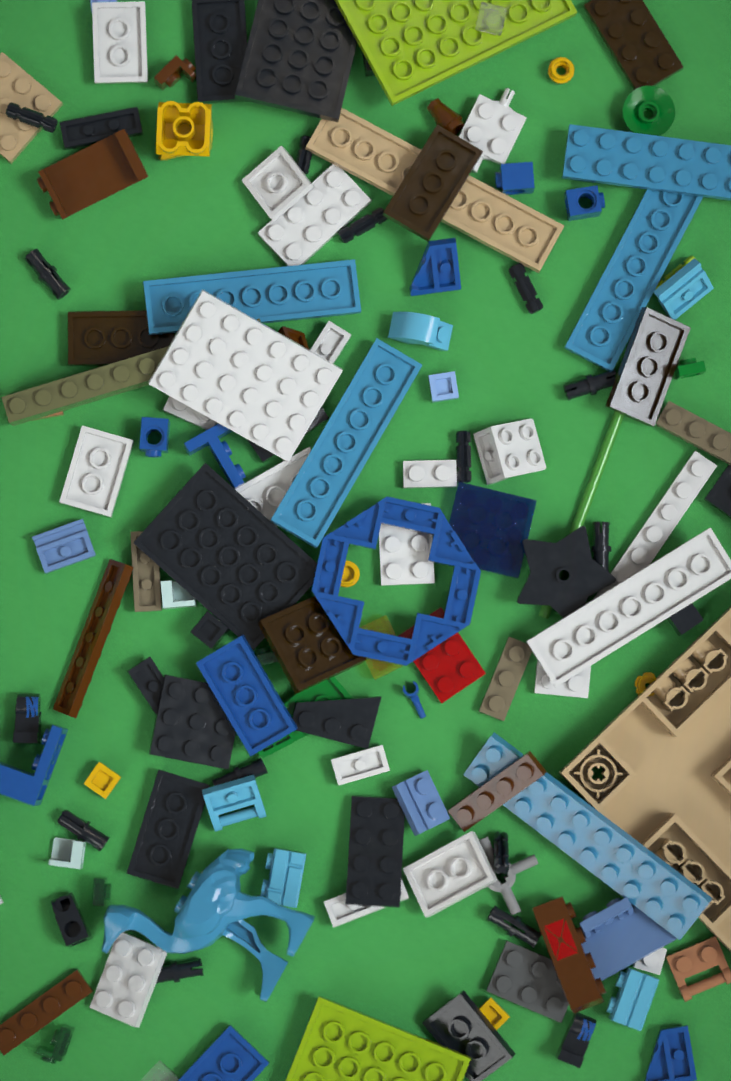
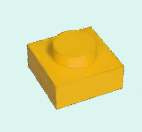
M98 762L84 782V785L104 799H107L122 777L103 763Z
M492 997L479 1008L496 1030L510 1018V1015Z

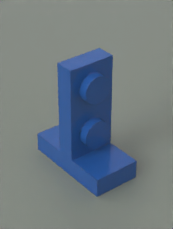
M217 424L184 443V448L189 456L208 446L230 485L234 489L244 485L245 473L239 464L234 465L229 456L232 455V451L226 441L220 442L219 440L233 432L232 430Z

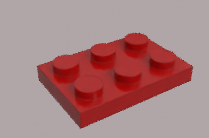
M440 607L429 616L443 618L444 610ZM414 625L400 634L399 637L412 639ZM458 632L413 661L441 704L486 674Z

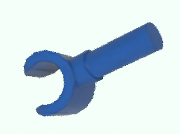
M413 681L416 688L415 692L407 693L403 685V693L407 698L411 699L420 719L426 717V714L419 701L418 684Z

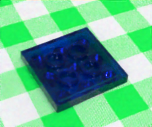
M459 482L449 524L480 570L518 579L525 553L522 540L528 539L537 500Z

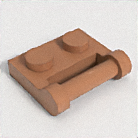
M716 936L665 956L684 1002L691 1000L692 996L725 982L726 984L731 983V970L728 967ZM717 965L719 966L721 973L692 985H686L684 979Z

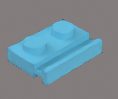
M694 258L653 292L658 297V301L667 317L676 320L713 290L714 287L705 271L701 268V263Z

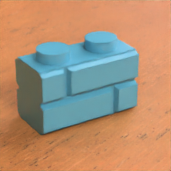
M274 848L273 853H268L265 869H270L269 880L263 879L261 896H266V898L278 905L297 908L307 853Z
M626 967L625 972L620 971L615 986L619 987L616 998L611 996L606 1012L610 1013L609 1019L641 1031L659 979Z

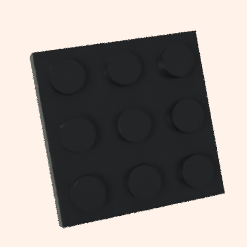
M164 675L149 754L229 769L236 731L208 683Z

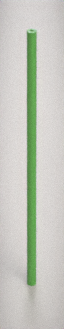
M614 411L569 534L583 526L624 418V415L617 411ZM566 570L560 571L559 578L561 580L564 579ZM542 605L538 616L549 619L552 607L550 605Z

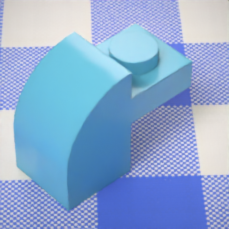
M393 312L388 338L406 344H422L440 351H448L453 325L440 321V318L426 314Z

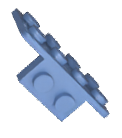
M627 897L622 900L621 898L612 900L606 905V909L599 913L597 911L590 912L579 923L586 942L582 944L585 954L591 953L596 965L592 972L595 979L601 978V981L677 939L630 903Z

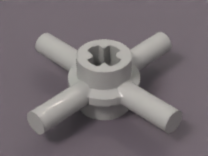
M487 836L480 839L479 842L494 871V849ZM534 854L516 863H509V871L507 876H504L505 881L502 883L496 881L487 886L495 892L502 893L511 915L521 911L511 887L515 882L516 874L539 864Z

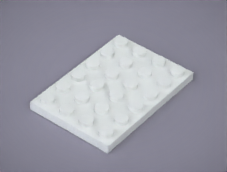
M202 289L148 383L289 462L343 370Z

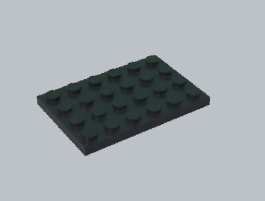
M258 0L235 98L339 122L357 41L335 0Z
M206 463L203 464L133 542L238 637L244 635L252 650L265 638L258 625L260 620L295 605L313 585L317 563Z

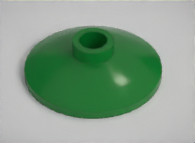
M639 87L627 96L623 104V120L632 133L661 136L669 130L674 122V102L669 94L659 87ZM643 111H651L652 117L645 118L643 116Z

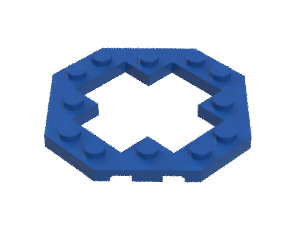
M385 497L323 537L312 592L353 655L407 666L470 625L481 571L440 508ZM381 524L432 534L433 539L428 561L454 566L444 617L439 618L417 613L412 639L359 628L364 601L338 596L349 544L375 550Z

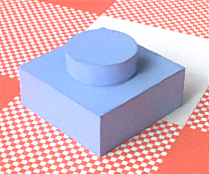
M455 371L428 375L432 403L459 399Z

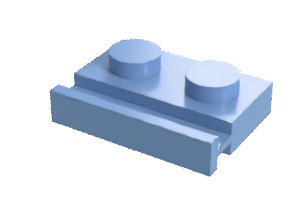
M83 519L32 537L45 574L96 556Z
M428 770L392 787L414 836L450 819Z

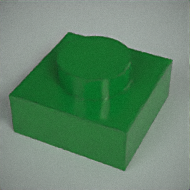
M696 358L680 361L681 366H677L675 369L677 380L702 375L706 372L704 361L697 362Z

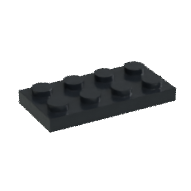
M192 0L198 102L210 104L244 101L236 99L235 93L247 48L245 0Z
M158 770L127 874L179 889L205 805L202 790L210 788L211 785Z
M352 796L346 905L400 908L405 815L397 798Z

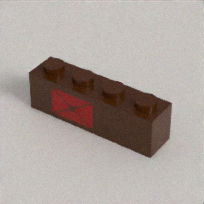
M559 897L532 908L571 1011L577 1013L603 1003L602 994H605L606 991L601 978L595 979L592 972L596 965L591 953L585 954L582 944L586 942L581 927L575 928L572 918H575L576 914L571 902L566 903L563 897Z

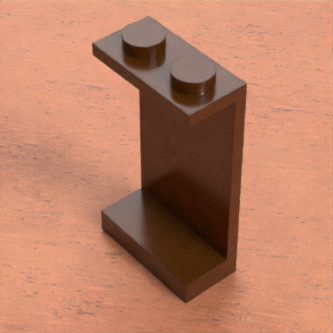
M124 128L38 171L40 177L36 179L43 193L49 192L53 200L49 202V205L56 217L60 215L63 220L149 176Z

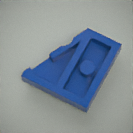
M448 238L429 241L410 285L411 296L461 290L456 239Z
M682 1025L660 1029L644 1081L697 1080L688 1026Z

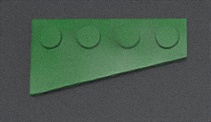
M332 677L300 693L294 694L284 705L292 717L296 702L352 698V696L335 677ZM295 730L257 753L262 758H265L310 734Z

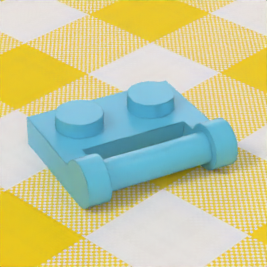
M254 774L202 790L215 832L223 830L224 826L254 817H259V819L267 817ZM250 805H255L254 807L247 808V809H244V810H240V811H237V812L230 813V814H227V815H224V816H220V817H219L220 814L227 813V812H230V811H233V810H237V809H240V808H244V807H247V806H250Z

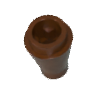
M439 98L433 100L428 105L427 110L431 113L436 124L455 135L464 127L462 117L445 105Z

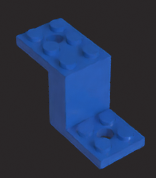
M52 725L51 729H46L41 742L45 747L42 754L36 755L32 765V770H35V774L0 762V794L32 806L41 805L68 729L58 725Z

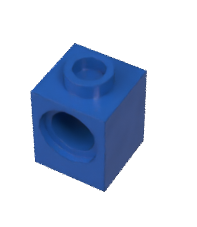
M533 162L501 164L499 172H495L496 188H501V192L506 195L533 193L535 188Z
M597 185L565 191L564 200L568 221L599 217L602 212L601 208H605L603 192H598ZM582 197L589 198L592 202V207L588 209L582 208L578 200Z
M142 417L139 449L141 452H146L145 456L161 457L162 453H168L169 419ZM153 431L162 434L161 441L156 445L148 443L147 440L148 435Z

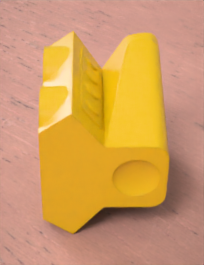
M175 101L159 102L156 132V154L159 155V160L165 161L182 156L210 157L213 136L212 104H203L201 102L177 103Z

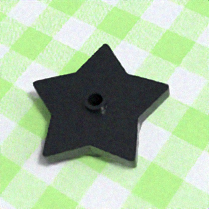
M585 526L577 528L556 543L528 539L522 540L530 573L516 602L519 604L550 605L564 618L584 606L589 596L616 582V578L592 559ZM566 570L569 573L567 580L563 581L559 578L560 571Z

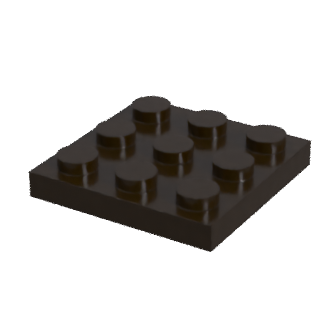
M315 596L264 618L258 623L295 694L358 666L367 660L365 657L356 656L351 653Z

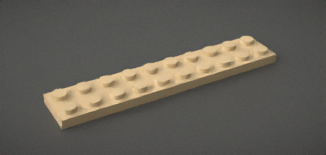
M343 108L341 109L339 122L321 119L306 145V149L316 156L392 196L396 193L421 152V149ZM470 175L441 221L537 273H540L564 228V225Z

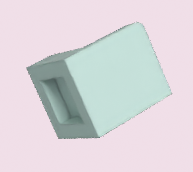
M161 581L163 609L197 607L196 599L176 581Z
M54 838L52 855L48 865L82 869L86 841Z

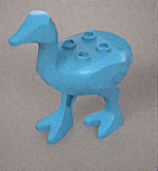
M228 849L210 863L201 874L197 871L187 886L192 889L189 896L183 895L174 909L178 915L175 918L173 934L164 931L139 909L127 905H110L104 915L102 952L108 953L119 935L128 930H134L143 934L166 953L185 954L204 949L214 944L223 935L244 946L261 962L262 987L260 1000L267 1002L288 961L268 951L261 943L255 927L243 919L266 915L285 921L289 930L287 954L293 957L315 916L303 911L283 907L264 896H250L242 893L240 876L246 874L250 869V862L254 860V852L245 849Z

